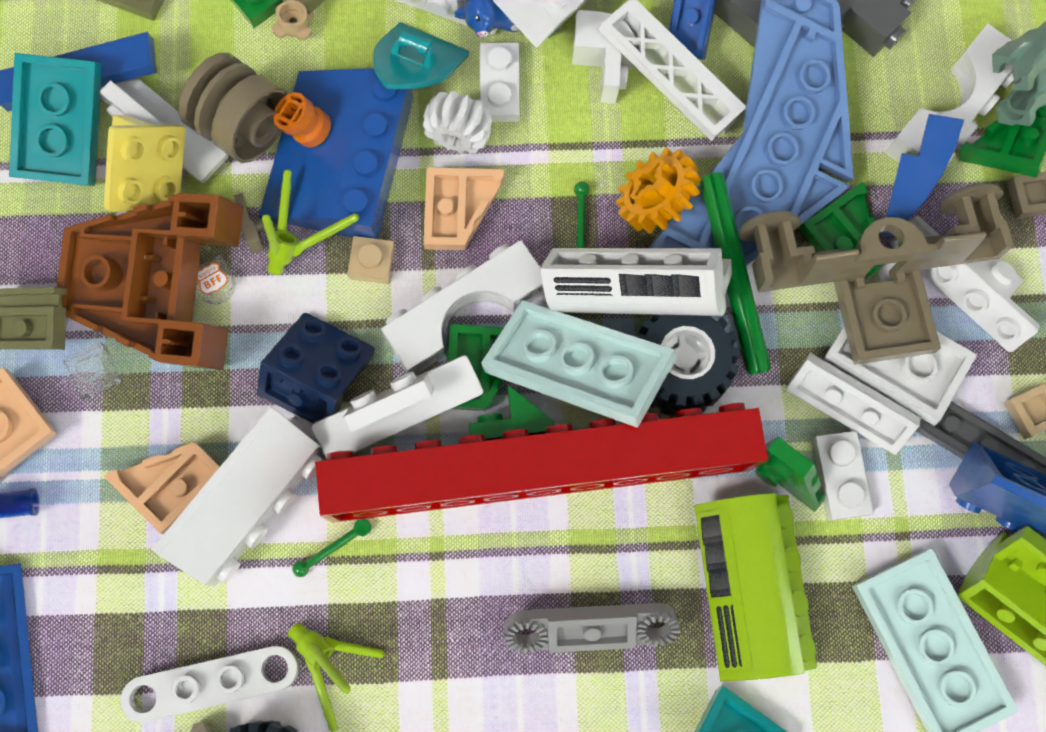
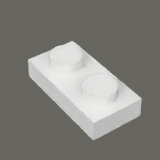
M480 43V101L483 102V107L491 111L492 122H519V43Z
M857 431L812 438L822 494L825 495L824 504L828 521L874 514Z

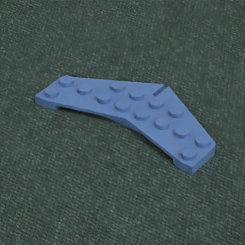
M761 0L743 133L710 172H722L724 175L738 235L740 227L748 219L771 211L787 210L795 213L800 217L802 224L850 187L819 171L818 168L847 182L854 179L841 13L837 0ZM701 185L698 187L700 194L689 199V202L693 205L692 209H683L680 213L681 220L679 222L672 218L668 223L667 229L659 233L649 248H716ZM740 239L747 266L758 256L756 242Z

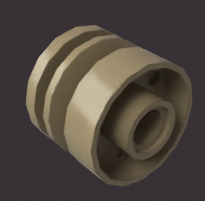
M217 53L205 59L193 71L185 83L179 99L178 113L182 123L196 131L205 139L213 141L216 147L238 162L248 163L262 156L281 134L282 130L275 125L273 115L276 112L274 110L278 102L288 93L263 75H257L256 71L247 64L242 63L232 54Z

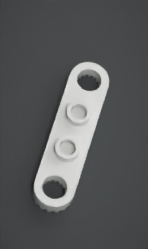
M271 646L140 676L131 680L124 687L120 700L121 708L129 719L135 722H147L281 691L290 687L297 679L300 668L299 660L296 654L289 648ZM274 655H278L286 660L288 672L284 679L274 682L266 676L264 669L267 660ZM144 685L151 687L156 694L154 707L150 711L145 712L139 710L138 706H135L136 702L134 701L135 693Z

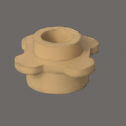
M296 0L285 1L276 7L277 23L272 27L276 37L284 38L285 36L297 37L299 40H306L311 36L309 24L310 20L314 18V11L308 14L306 7Z

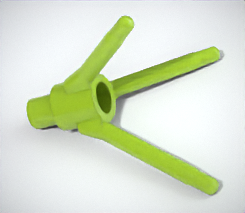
M285 170L283 173L277 231H275L271 217L268 214L262 216L264 229L269 241L267 256L270 260L267 270L274 275H281L285 265L290 264L292 258L297 257L305 249L359 220L358 214L353 213L310 237L299 241L294 234L287 230L292 178L290 170Z
M298 622L291 627L288 636L297 644L296 650L305 658V663L311 673L329 730L335 732L338 729V725L320 667H322L343 693L347 694L350 692L351 687L329 661L332 653L336 650L382 658L384 651L369 646L338 641L327 636L322 637L316 630L309 631L301 622Z

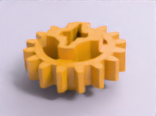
M665 148L660 157L655 152L650 153L649 161L645 164L640 160L636 162L637 168L633 172H627L625 175L629 180L628 183L619 186L618 191L623 196L616 200V204L621 208L618 213L636 231L639 232L643 228L647 233H652L656 225L662 230H666L670 219L673 218L679 222L681 220V211L683 209H692L693 205L689 202V199L700 194V190L695 185L702 181V177L697 172L698 166L680 149L672 153L669 148Z

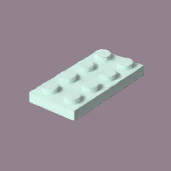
M522 300L481 364L484 372L638 428L676 359L674 349Z
M932 548L915 554L852 585L927 732H979L1019 711Z

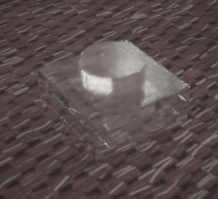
M98 342L62 360L78 397L84 400L123 381L106 345L102 342Z

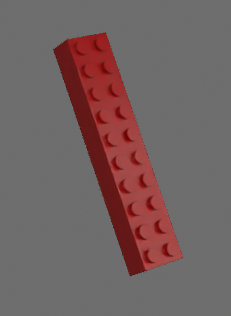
M732 403L718 407L719 412L702 414L701 408L680 410L676 412V418L659 420V414L657 413L645 414L638 428L628 424L616 425L614 419H600L590 422V428L572 430V424H559L546 427V434L530 436L527 429H518L503 432V439L485 441V435H468L460 437L459 444L442 446L441 440H427L415 443V450L398 451L397 446L386 445L371 448V455L354 457L353 451L331 452L326 454L327 460L315 462L319 514L332 523L749 472L768 461L759 408L745 409V403Z

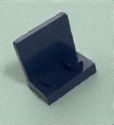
M303 313L261 361L256 395L314 424L340 411L343 395L374 356L375 347L308 313Z

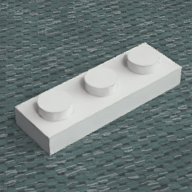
M812 353L808 354L786 388L788 392L850 429L857 431V433L894 455L900 451L920 426L921 417Z

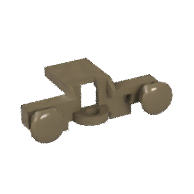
M994 183L969 185L953 191L943 198L939 211L946 215H957L959 225L953 226L945 235L924 237L923 233L913 223L901 218L885 217L874 221L864 230L859 237L855 249L845 250L843 248L815 252L814 245L796 246L793 231L801 225V219L795 213L787 210L771 211L748 219L739 230L740 239L756 242L758 256L752 267L758 292L834 282L854 365L936 353L941 349L920 270L1000 259L1014 247L1007 220L1002 219L997 203L1004 192L1000 186ZM889 232L893 234L898 240V248L890 249L885 247L879 240V233ZM896 263L889 270L891 281L865 284L864 277L874 265Z

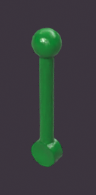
M583 181L576 183L574 186V192L578 196L576 248H585V197L590 189L588 184Z
M365 519L357 520L354 524V529L306 561L299 560L295 562L292 567L293 574L296 577L306 576L309 568L357 536H367L371 532V524Z

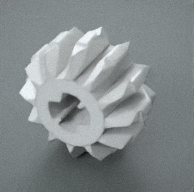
M451 91L450 94L438 92L436 97H433L430 104L427 105L423 116L425 118L422 125L425 128L424 134L428 138L434 139L435 145H442L448 151L451 149L456 150L460 154H464L465 151L477 153L478 149L484 148L485 142L489 140L492 130L491 111L483 107V102L469 98L468 94L465 96L459 95L456 91Z

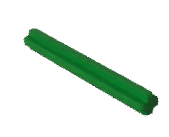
M722 172L710 173L702 177L700 185L716 248H721L722 259H731L732 276L727 287V294L748 374L752 375L764 373L770 370L771 364L725 178Z

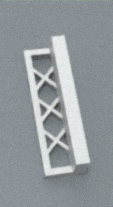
M628 0L600 24L598 31L711 141L721 132L725 134L746 109V106L638 0ZM623 20L629 25L636 37H624L614 26Z

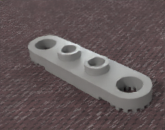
M663 603L521 610L508 616L504 622L506 646L509 645L510 650L515 649L516 653H519L521 650L523 654H527V651L535 653V650H549V653L632 649L636 648V645L650 646V644H653V647H658L660 643L662 646H666L665 642L672 643L673 638L676 639L678 633H680L678 616L675 609ZM656 619L659 622H662L663 619L664 623H666L659 628L648 627V625H651V621L656 623ZM523 626H526V629H529V626H531V630H536L529 635L516 633L519 632V628L524 630Z

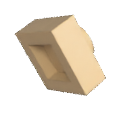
M353 236L347 272L348 278L351 280L389 284L395 251L394 241Z
M1046 382L1003 402L1024 439L1033 437L1046 430Z

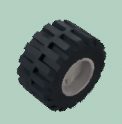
M653 314L651 320L648 318L645 320L636 337L674 349L676 359L652 401L651 408L656 403L662 407L660 413L670 415L672 411L690 408H701L702 412H704L708 406L712 407L727 391L739 369V366L735 363L740 358V348H733L737 338L734 331L726 333L724 329L728 323L722 317L716 321L711 316Z

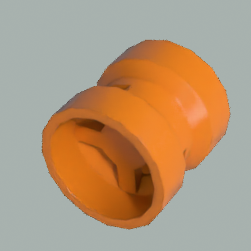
M289 93L276 105L273 115L275 125L284 133L292 135L302 146L306 148L317 147L328 137L331 130L330 117L319 107L313 106L312 102L301 93Z

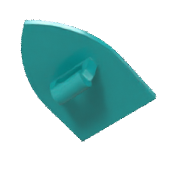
M399 22L377 43L372 61L374 71L386 89H417L432 86L446 80L467 59L470 51Z

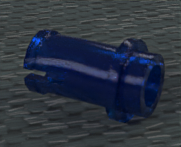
M29 488L28 490L0 493V519L28 515L37 516L39 507H33V504H39L37 490Z

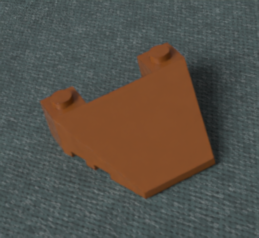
M179 193L169 196L167 201L153 205L142 204L133 207V211L116 216L109 214L64 228L56 287L67 289V295H62V307L66 308V317L94 331L102 332L116 339L117 342L127 347H132L160 363L224 370L229 329L192 322L201 245L239 247L244 206L220 195Z

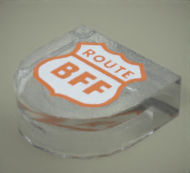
M221 254L199 266L195 293L202 301L208 304H220L232 297L236 288V281Z

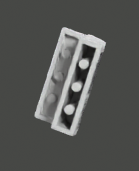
M552 248L540 271L545 298L552 311L562 313L723 316L726 312L725 293L732 276L731 259H722L721 248Z

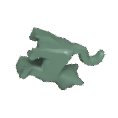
M1046 21L1038 28L1027 31L1018 39L1007 42L992 54L993 72L1000 73L1005 70L1006 64H1010L1013 66L1015 81L1012 84L1013 90L1006 99H1002L997 106L998 123L1015 126L1016 124L1031 126L1036 118V110L1046 106Z

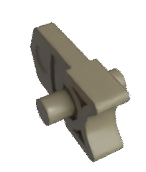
M243 194L234 195L236 203L244 206L240 238L245 237L251 254L264 251L258 233L265 230L262 219L258 221L251 220Z

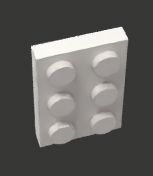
M843 326L823 360L935 426L942 419L977 354L937 332L941 349L936 353L854 365L845 327Z

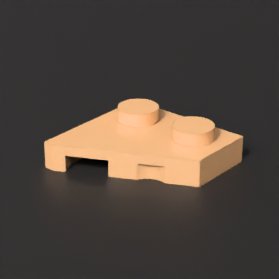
M426 167L424 249L466 250L504 182V169Z
M192 442L175 448L173 452L166 455H156L142 460L143 463L119 471L116 469L108 472L104 478L160 534L164 535L219 469L220 465L199 444Z

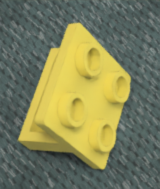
M113 115L112 126L108 130L104 208L110 212L131 211L133 207L142 204L153 205L167 201L169 196L181 192L185 127L180 125H152L129 115Z

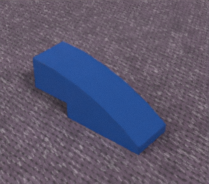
M933 114L928 115L918 156L901 153L886 217L901 218L908 221L928 198L943 175L956 148L964 119ZM882 232V236L891 237L893 235L889 232Z

